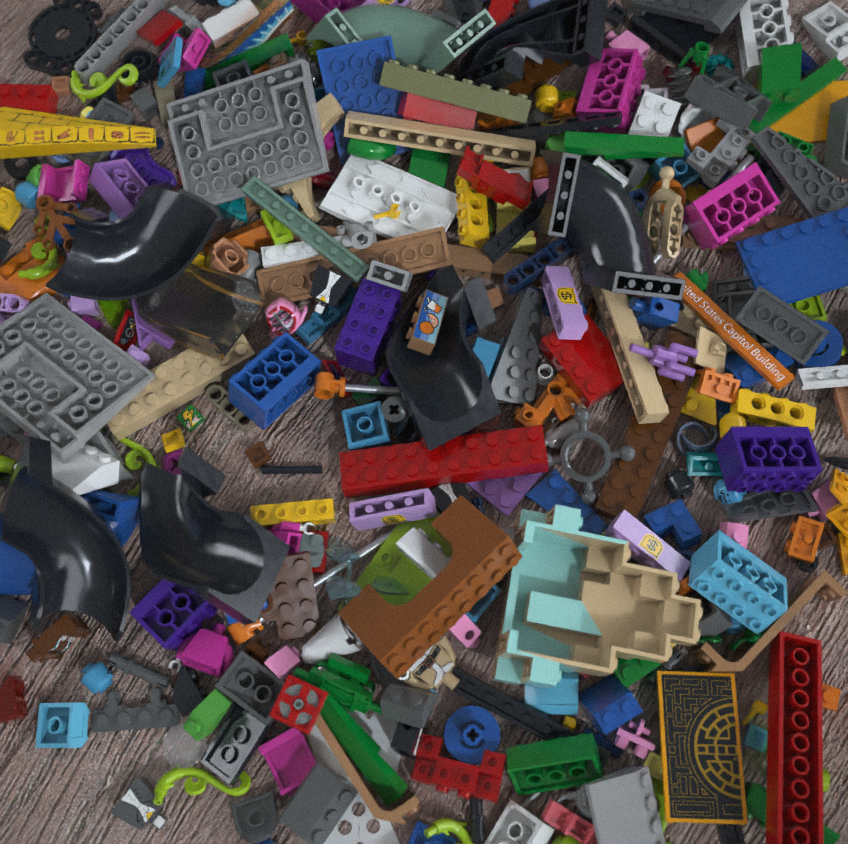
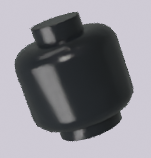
M675 469L665 476L664 487L673 499L686 500L693 495L692 491L695 484L686 471Z

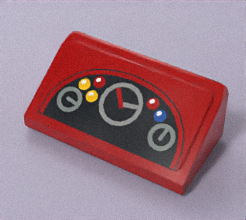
M129 310L125 311L113 343L125 352L132 344L135 346L138 339L134 313Z
M322 361L325 372L333 374L335 380L345 377L336 361ZM345 391L344 397H339V399L343 400L351 396L353 392Z

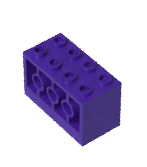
M365 278L362 279L334 348L339 365L373 377L376 376L381 363L380 356L387 348L389 338L402 310L400 290Z
M731 427L715 447L727 491H736L737 493L745 491H755L757 493L764 491L801 492L823 470L808 427Z
M162 579L129 613L164 649L176 651L185 638L193 633H197L203 627L202 623L207 618L211 619L218 610L217 607L193 591Z

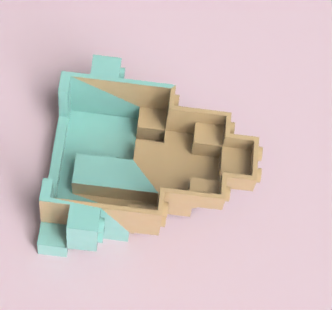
M557 504L547 514L521 509L517 514L513 543L523 557L516 566L508 571L491 680L547 689L560 683L562 672H580L600 677L613 674V670L615 671L617 668V658L627 660L638 658L658 663L667 662L672 655V645L670 643L692 646L699 641L701 631L698 626L703 614L701 600L676 595L680 585L679 580H677L678 573L627 563L631 556L629 541L578 531V529L582 528L583 517L580 516L581 509Z

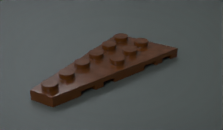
M546 56L542 65L524 62L522 80L501 89L510 91L509 95L516 96L517 93L529 96L540 86L547 84L555 75H560L568 66H573L574 63L566 60L560 65ZM477 111L476 118L489 124L497 116Z

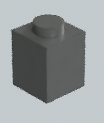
M146 86L130 95L135 107L146 121L160 113L157 101Z

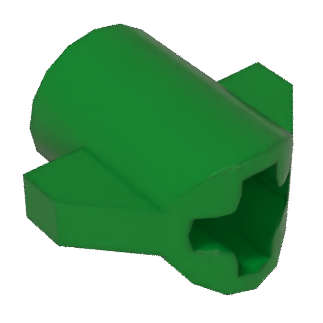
M693 269L685 275L702 292L706 291L709 277L706 271L700 274L697 269Z

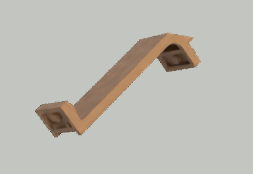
M825 570L816 578L811 575L788 599V610L763 630V635L757 642L750 645L747 642L729 662L723 659L707 642L698 644L691 650L694 654L693 658L700 665L706 666L703 672H741L814 594L822 601L830 602L843 598L848 591Z
M319 714L315 723L374 818L407 825L403 815L406 814L409 817L419 810L418 804H420V800L416 793L395 808L383 807L378 802L351 757L332 734Z

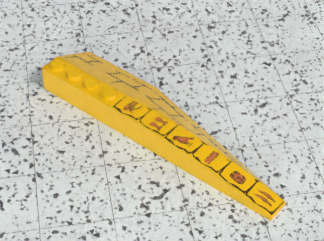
M0 107V159L157 147L155 128Z

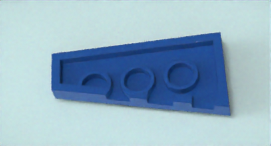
M556 469L525 495L530 501L532 500L548 512L556 504L581 509L580 516L583 517L582 528L578 529V531L600 535L608 528L599 516L588 505L583 503L580 495Z

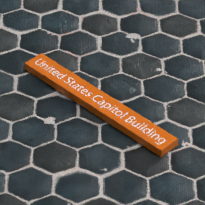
M681 271L674 276L686 280L682 302L773 387L779 391L794 379L795 376Z

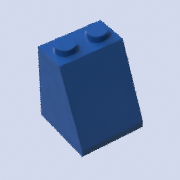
M612 674L578 694L580 706L597 734L600 735L608 734L643 712L632 692Z

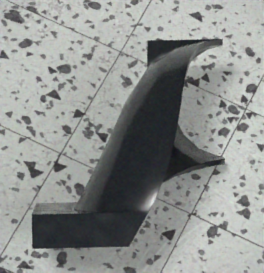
M540 150V155L544 157L548 166V193L540 215L534 222L527 225L526 229L546 235L558 236L572 244L581 257L582 279L584 283L611 292L682 300L686 280L656 272L653 253L644 222L635 203L623 186L601 168L580 159L581 155Z
M169 182L146 187L134 210L127 216L117 220L108 221L109 215L92 207L71 212L69 217L74 220L76 226L74 242L63 266L46 283V287L62 294L103 301L127 300L150 294L161 289L186 270L209 240L228 233L235 215Z
M453 264L449 267L437 269L431 279L394 328L386 350L389 370L397 383L420 441L429 451L501 414L484 365L468 345L465 336L467 323L481 329L496 321V317L481 276L468 281L464 286ZM426 289L448 297L437 340L430 355L408 348L409 339H406L409 327L413 328L414 323H411L414 311H418V307H415L419 295L423 296Z
M29 436L1 501L0 540L26 554L36 569L38 577L31 590V628L36 629L40 620L51 612L62 610L77 611L89 615L102 623L110 632L113 641L118 642L124 631L130 602L131 581L126 555L115 532L103 516L84 498L52 476L51 441Z
M188 447L184 448L178 459L181 475L167 472L148 462L145 463L139 474L140 545L144 562L148 568L158 577L193 591L241 624L256 623L290 546L246 514L220 510L210 505L204 497L217 494L226 475Z

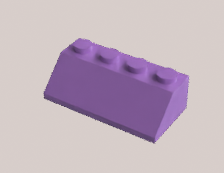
M126 158L95 163L89 178L91 184L119 219L127 216L134 210L146 187H148V184Z

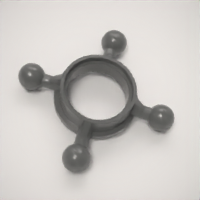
M579 408L575 411L574 418L579 423L580 432L574 433L566 439L562 445L560 455H552L547 452L548 468L553 463H561L563 470L569 477L576 481L584 482L585 491L582 493L581 498L585 505L592 506L598 500V495L593 490L592 481H596L606 474L613 458L631 461L634 459L636 452L630 445H624L620 450H611L609 444L602 436L588 431L587 422L591 417L590 412L586 408ZM585 438L599 443L604 452L603 465L597 472L591 475L577 472L572 467L569 459L572 446L577 441Z

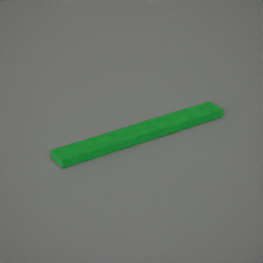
M836 57L800 82L798 101L772 104L761 122L753 118L747 128L757 134L765 127H771L843 76L848 69Z

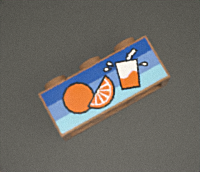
M427 289L423 296L419 295L415 306L418 307V311H414L411 323H414L413 328L409 327L406 339H409L408 348L430 355L437 340L448 297Z

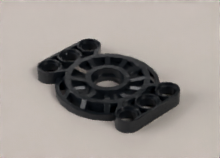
M53 0L55 6L43 10L36 16L31 23L28 38L33 50L26 52L23 56V60L28 68L55 77L70 76L71 78V71L74 70L71 63L78 61L96 42L97 27L95 21L103 17V10L99 3L91 0H66L62 5L58 4L60 0ZM82 4L80 9H74L75 5ZM92 9H99L96 14H90ZM63 29L71 30V34L67 39L58 40L55 38L59 31ZM37 57L34 63H29L30 58ZM53 62L50 68L45 67L46 63ZM70 67L68 72H61L62 68Z

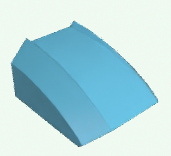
M562 672L560 683L547 689L525 685V703L544 714L577 715L578 672Z
M39 703L35 748H82L88 739L87 730L90 710L86 703Z

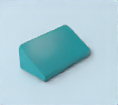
M686 452V467L689 476H723L716 453Z

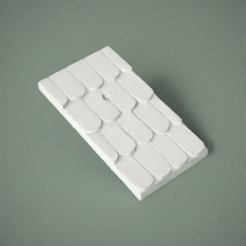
M352 155L349 156L318 207L351 223L364 224L366 221H373L374 229L367 231H373L387 239L444 226L446 233L458 211L456 193L380 160H366ZM392 204L399 205L397 211H401L397 219L383 217L374 220L373 215L389 211Z

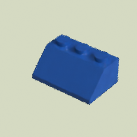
M777 347L765 348L786 369L794 363L789 355ZM737 352L726 356L724 373L732 374L734 379L741 381L739 389H750L766 381Z

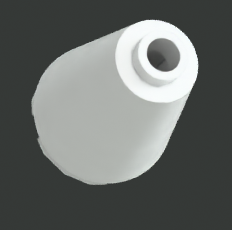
M336 614L302 647L301 657L306 664L315 665L322 660L328 661L332 653L344 656L362 649L359 646L362 643L342 618Z

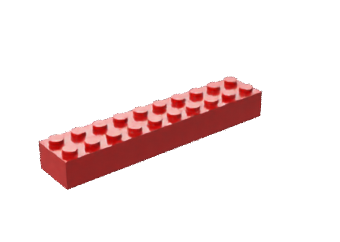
M542 425L457 436L431 451L427 450L419 441L339 452L341 485L346 499L432 488L443 484L469 483L548 472V458Z
M780 631L769 642L766 844H824L822 641Z

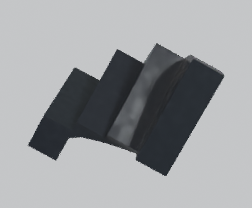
M550 0L506 20L488 31L472 45L462 59L456 80L462 82V79L474 81L473 85L479 87L481 83L492 86L491 90L495 91L522 80L524 62L542 65L545 56L560 65L564 61L569 60L581 68L601 61L608 0Z

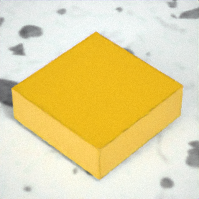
M180 428L161 435L164 449L167 453L186 446Z

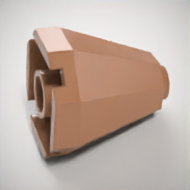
M222 238L210 248L204 265V276L209 281L220 283L237 279L249 268V263L247 264L246 261L248 253L237 241H226L227 238Z

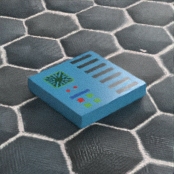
M178 36L175 37L161 56L157 84L161 88H164L180 69L183 39Z

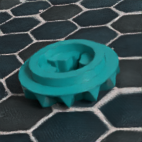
M720 52L717 55L712 54L705 66L706 72L710 77L713 76L718 63L720 65L725 64L733 71L735 68L733 58L729 59L727 54L721 55Z

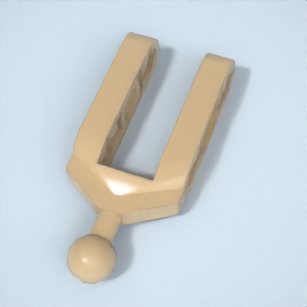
M664 166L660 169L659 176L662 179V187L647 200V206L644 207L642 213V220L654 255L658 251L662 216L661 205L665 204L660 253L664 258H675L679 254L684 208L681 204L682 197L669 189L670 180L675 175L674 169L671 166Z

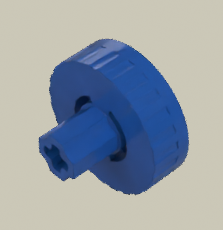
M813 320L830 331L813 354L823 353L816 356L811 355L805 365L793 359L794 366L798 369L835 366L840 360L843 349V339L837 328L826 321Z
M465 706L456 710L448 718L444 728V741L448 751L458 761L467 764H479L482 762L484 750L493 752L497 750L500 742V728L497 720L486 709L479 706ZM471 728H474L476 732L474 741H471L468 737Z

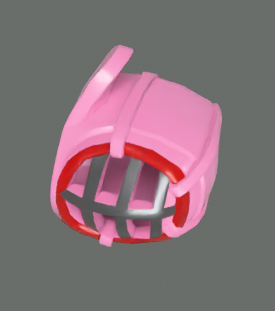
M279 297L265 309V316L271 328L268 336L271 339H275L285 332L289 335L292 334L302 324L307 314L308 306L305 304L301 311L296 304L285 298Z

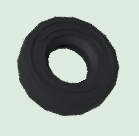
M37 156L22 157L28 159V165L23 169L15 167L17 160L21 158L5 159L4 167L13 178L26 180V176L31 168L39 164Z

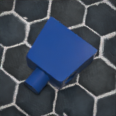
M649 296L642 299L634 297L629 302V308L633 310L637 323L651 331L678 323L679 303Z

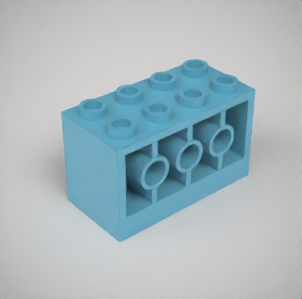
M720 530L691 555L688 586L754 633L759 634L788 610L787 578Z

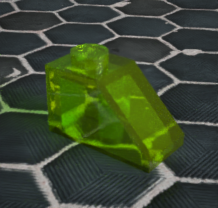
M129 299L119 301L97 300L108 324L114 330H117Z

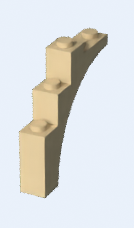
M331 93L316 103L323 139L330 129L346 115L338 100ZM311 177L278 187L283 194L286 193L292 196L294 201L301 205L303 215L314 223L321 220L313 198Z

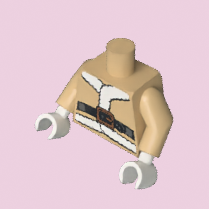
M445 634L399 679L411 687L430 691L433 688L437 690L442 683L453 690L460 680L451 673L456 667L454 663L456 655L451 642Z

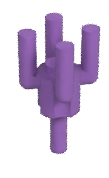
M633 343L629 347L630 352L648 357L651 365L659 367L657 373L661 376L683 382L685 374L692 377L695 374L694 368L678 364L677 362L686 363L688 356L697 357V349L678 343H671L669 348L654 345L652 349H648Z

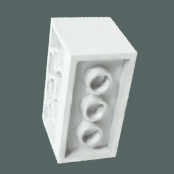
M748 0L734 17L742 77L749 83L757 82L762 48L787 45L794 42V34L790 32L789 28L791 26V16L787 15L788 0Z

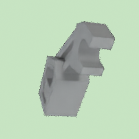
M171 5L167 9V13L181 19L183 28L190 35L194 28L198 27L204 32L202 23L194 15H188L176 7V5Z

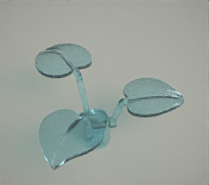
M331 545L325 548V554L332 560L347 562L348 572L347 579L341 576L328 577L326 590L331 601L344 598L341 606L343 608L353 597L360 595L362 591L358 584L351 581L352 561L359 560V553L349 546ZM378 576L374 578V583L370 584L377 592L382 594L409 596L405 586L392 577Z

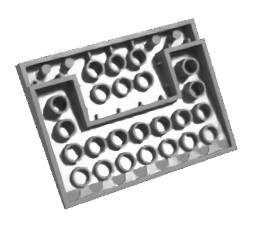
M304 59L166 104L170 118L167 122L183 188L185 191L213 205H220L246 197L242 193L241 188L253 176L273 189L330 172L309 63Z
M45 293L0 324V411L31 437L51 441V453L63 463L155 378L154 373L48 293Z

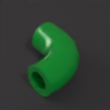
M355 138L350 139L347 148L348 154L373 161L388 159L397 150L396 145Z

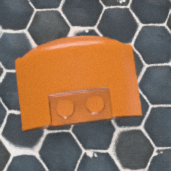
M38 237L26 243V247L0 267V293L25 297L31 303L45 293L53 297L57 292L46 287V283L59 272L66 260L58 253L57 263H60L61 266L52 270L45 277L34 280L19 278V270H28V268H35L37 265L41 266L49 257V252L43 251L47 255L45 259L37 260L33 258L31 254L32 246L42 242V238Z

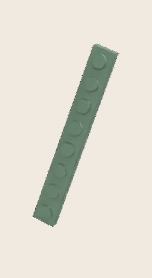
M253 176L241 188L243 194L355 283L358 284L366 276L370 268L366 263L257 177Z

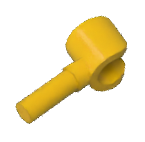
M299 31L297 37L290 39L291 43H297L300 46L305 45L307 42L305 38L306 32Z
M392 204L389 211L373 215L374 220L383 217L397 219L401 211H397L399 205Z
M759 700L754 701L751 710L741 723L745 726L755 716L756 712L764 715L768 705Z
M566 715L563 724L575 729L576 720Z

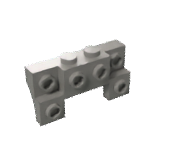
M722 118L717 121L716 126L724 131L726 135L711 154L697 145L686 160V163L693 167L700 175L703 183L712 189L719 184L728 171L732 173L738 164L736 161L744 158L748 152L747 147L752 142L750 139L756 135L750 129L743 130Z

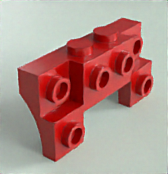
M467 146L459 162L460 165L456 174L470 181V188L478 193L484 194L502 205L509 202L524 210L530 202L534 181L528 182L519 177V173L514 176L486 160L482 162L484 154L478 155L469 150L470 146Z
M422 733L416 752L417 758L411 776L412 781L436 787L435 790L440 793L448 794L449 791L457 793L456 796L462 799L469 800L470 797L497 804L507 758L505 754L484 750L480 767L441 757L440 752L443 738Z

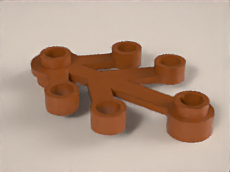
M39 196L36 200V208L39 211L36 224L33 226V232L39 237L46 234L42 240V246L47 251H51L55 248L53 239L57 229L64 239V249L70 253L74 237H71L63 224L75 225V222L69 216L57 215L54 210L66 211L70 214L71 212L79 211L78 207L73 202L68 204L55 202L51 196ZM48 215L50 218V222L46 232L44 223Z

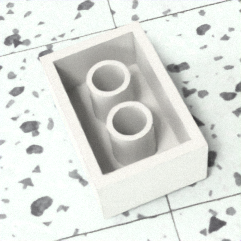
M645 91L628 135L668 137L681 103Z

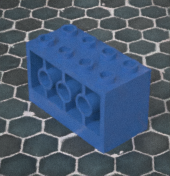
M285 332L283 335L277 336L269 347L263 348L254 360H249L240 372H235L229 378V402L264 431L314 385L315 375L320 373L321 361Z

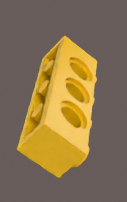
M457 176L455 186L460 244L480 249L490 239L487 197L470 188V181Z
M742 388L738 390L735 404H730L729 413H737L749 423L766 427H808L810 433L815 430L816 407L809 406L807 403L791 402L787 398H775L767 393L759 394L752 392L750 389Z
M333 498L250 506L251 519L267 530L283 521L299 522L300 525L308 522L315 525L336 523L335 502Z

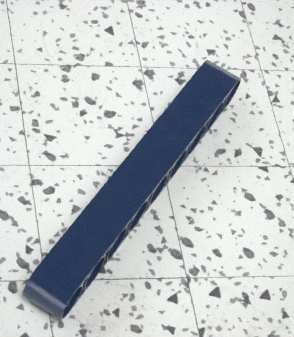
M635 189L628 194L640 213L645 206L648 196L643 189ZM562 238L557 239L508 271L504 276V291L510 295L518 293L541 278L546 266H559L578 253L577 249ZM555 250H562L564 253L559 254ZM540 260H546L548 263L542 264ZM530 270L532 274H525L524 271ZM513 280L517 284L511 285L508 281Z

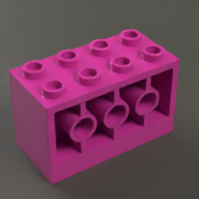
M602 48L601 61L589 65L576 109L577 116L622 111V121L614 128L602 126L592 131L583 129V132L628 133V129L633 122V112L637 109V97L641 94L642 80H645L646 70L643 69V60L639 55L638 49Z
M755 162L685 206L683 220L700 248L704 250L709 247L712 250L727 242L732 236H736L744 231L746 227L755 224L763 216H767L775 211L774 206L779 204L780 200Z

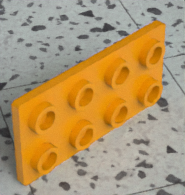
M834 468L832 470L829 490L840 503L828 509L826 516L848 538V476Z

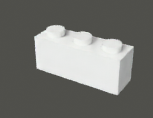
M239 0L230 8H225L214 17L207 18L202 23L205 34L212 40L211 43L214 48L218 49L262 24L259 12L251 0Z

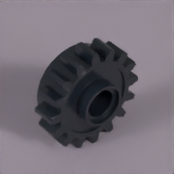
M136 49L125 54L123 59L120 60L119 68L125 64H132L137 68L139 73L138 79L133 85L138 83L141 86L142 82L149 84V80L153 81L155 80L154 76H159L160 64L153 52L150 53L148 50ZM130 71L123 72L121 76L127 78Z

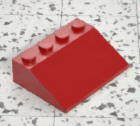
M0 84V107L56 114L59 97L51 85Z
M586 314L584 318L588 322V328L581 340L558 339L554 330L541 339L539 348L588 409L622 386L624 381L611 343L589 315Z

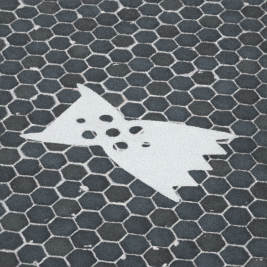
M357 710L354 712L349 711L348 714L381 748L378 754L397 772L400 755H397L390 745L398 722L382 717V713L380 715L374 712L372 717L368 719L365 714ZM315 724L310 735L307 734L316 761L352 783ZM362 773L361 775L363 776V778H364V780L366 781V783L369 785L370 782L367 780V778H366V777L364 776V774ZM358 793L324 844H356L357 842H362L363 844H399V841L390 821L376 819L380 823L379 831L374 834L368 832L366 828L367 822L375 818ZM378 794L376 798L378 802L382 805L384 801ZM355 802H362L365 805V813L362 816H355L352 813V806ZM343 820L349 821L352 826L350 833L347 835H342L338 831V824Z

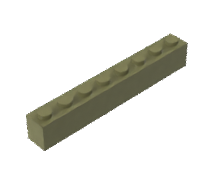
M389 59L388 62L384 61L379 86L520 123H526L532 102V100L527 99V95L517 93L516 96L509 95L510 91L499 88L498 91L491 90L492 86L481 83L479 87L473 85L474 81L462 79V82L455 80V76L444 74V77L436 75L437 71L426 69L423 72L419 71L418 66L407 64V67L400 66V62Z

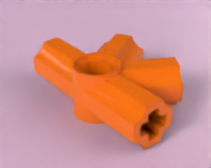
M558 372L533 408L546 415V418L554 410L559 422H564L574 417L575 411L571 403H583ZM550 390H557L559 395H553Z

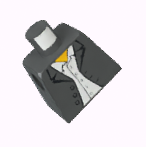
M144 776L137 777L110 812L139 830L146 829L150 823L160 830L168 821V818L159 812L165 805V800L163 799L161 805L153 803L155 788Z

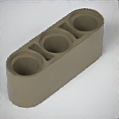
M158 79L153 80L160 117L163 126L169 127L167 121L170 118L166 104L178 100L173 79H171L164 88L157 86Z
M215 384L208 387L206 397L223 415L244 432L252 431L255 428L256 424L252 420L247 424H241L242 419L247 416L235 407L231 412L227 411V408L233 404L229 402V393L225 389ZM221 393L218 399H213L214 394Z

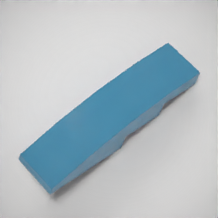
M359 288L351 289L338 309L329 305L325 315L316 311L312 313L311 318L296 329V334L308 345L312 344L349 313Z

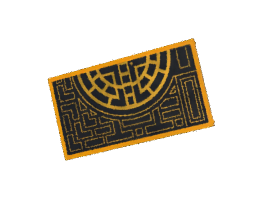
M656 671L665 822L748 824L735 674Z

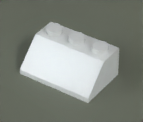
M413 527L396 543L397 549L429 578L433 579L448 565L452 556L447 558L442 553L444 549L436 542L432 544L427 540L429 536L422 529L416 530Z
M510 800L484 844H547L555 829L513 800Z

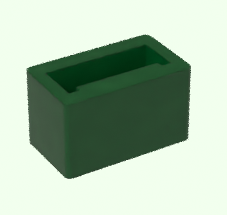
M376 377L365 384L383 386ZM354 392L351 396L355 404L361 406L381 401L387 394Z

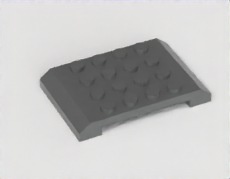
M632 0L627 6V10L629 13L643 16L646 12L703 24L705 31L722 34L748 0Z

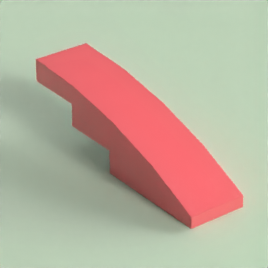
M550 798L540 817L541 820L563 834L573 836L581 844H598L594 825Z

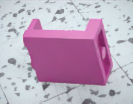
M199 27L194 28L189 39H183L180 69L177 72L196 70L212 41ZM173 33L163 53L166 51V49L169 47V45L172 43L176 36L180 38L182 37L177 33Z
M79 159L74 160V166L56 169L49 164H43L37 198L41 195H47L59 203L86 202L90 166Z
M295 728L258 747L261 755H264L280 788L281 796L286 793L288 797L294 795L317 762L303 732Z

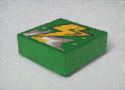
M192 404L176 417L190 433L206 420Z

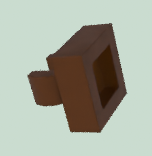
M117 82L115 88L119 103L132 101L130 95L136 91L135 85L125 86Z
M259 637L255 642L251 640L248 643L245 653L264 665L271 644L268 643L265 647L261 646V638Z

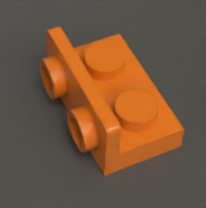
M704 367V370H696L695 374L700 375L696 390L697 394L729 404H735L740 380L734 379V375L729 373H716V369Z
M799 516L797 521H792L789 530L790 533H793L791 541H786L784 552H787L786 559L790 560L792 557L813 564L825 523Z

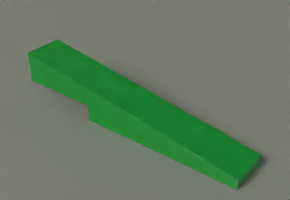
M282 34L207 69L204 91L217 87L212 75L214 71L246 60L253 75L254 70L267 63L269 64V60L276 54L284 51L288 58L295 56L288 34Z
M565 131L564 150L565 153L581 156L604 155L605 160L684 157V138Z
M321 685L320 687H318V688H320V689L326 691V690L323 688L322 685ZM328 694L320 715L332 734L386 805L389 806L403 796L408 785L378 754L381 749L378 744Z

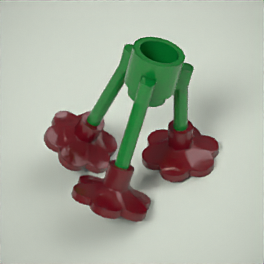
M697 42L694 48L689 49L688 54L680 64L675 66H683L692 56L695 62L692 61L687 66L692 69V72L687 74L692 76V80L689 83H692L695 76L707 73L705 66L710 46L705 42ZM666 66L662 74L667 82H672L673 79L668 78V75L673 73V71L668 69L672 67Z

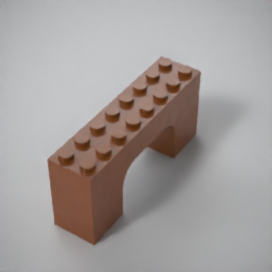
M462 495L431 523L446 545L453 550L452 558L448 565L412 600L402 605L389 604L368 583L337 613L373 655L397 679L407 673L409 668L418 659L422 658L425 652L433 644L437 643L450 628L455 626L457 621L465 613L469 612L473 605L481 597H484L488 590L499 582L512 567L516 566L523 557L509 535Z

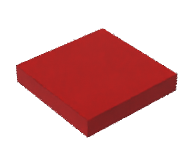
M161 10L136 33L140 38L158 47L182 27L183 23L181 19Z

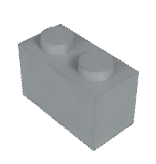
M372 260L366 279L407 292L413 273Z

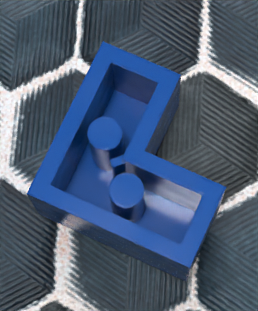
M681 499L644 515L643 525L661 539L672 535L681 551L697 545L701 541L702 531Z

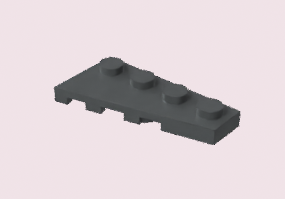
M806 489L801 492L764 491L757 493L753 491L743 495V499L739 503H721V509L729 522L732 523L815 512L818 508Z

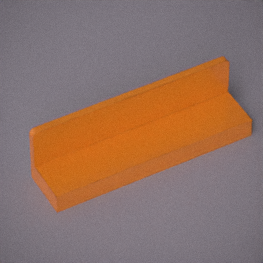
M261 219L209 240L203 249L206 256H208L210 248L222 238H227L226 241L235 240L244 249L256 252L260 251L261 247L272 246L274 243Z

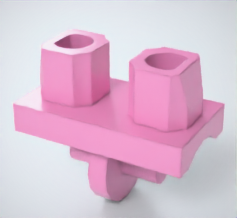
M640 718L638 723L630 720L628 727L621 725L615 729V746L625 750L629 740L637 744L633 754L642 759H645L650 750L654 751L656 744H654L653 739L643 735H649L651 731L644 727V719Z

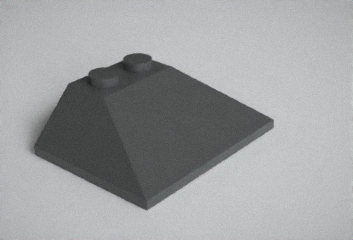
M741 276L713 280V302L763 348L774 347V345L735 320L755 292L749 277ZM727 344L726 352L735 351L731 346Z

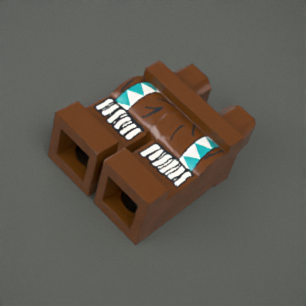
M65 614L39 637L31 640L34 646L26 654L33 663L37 661L45 663L49 659H58L62 656L61 652L66 651L70 647L71 642L76 638H86L92 632L80 616Z

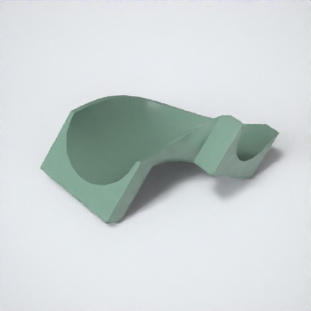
M370 4L354 7L343 13L336 7L321 19L306 37V40L309 42L313 39H320L335 47L391 35L396 61L400 62V66L407 67V64L418 66L419 71L425 72L426 69L437 71L438 74L497 23L486 9H483L458 29L434 16L399 5Z

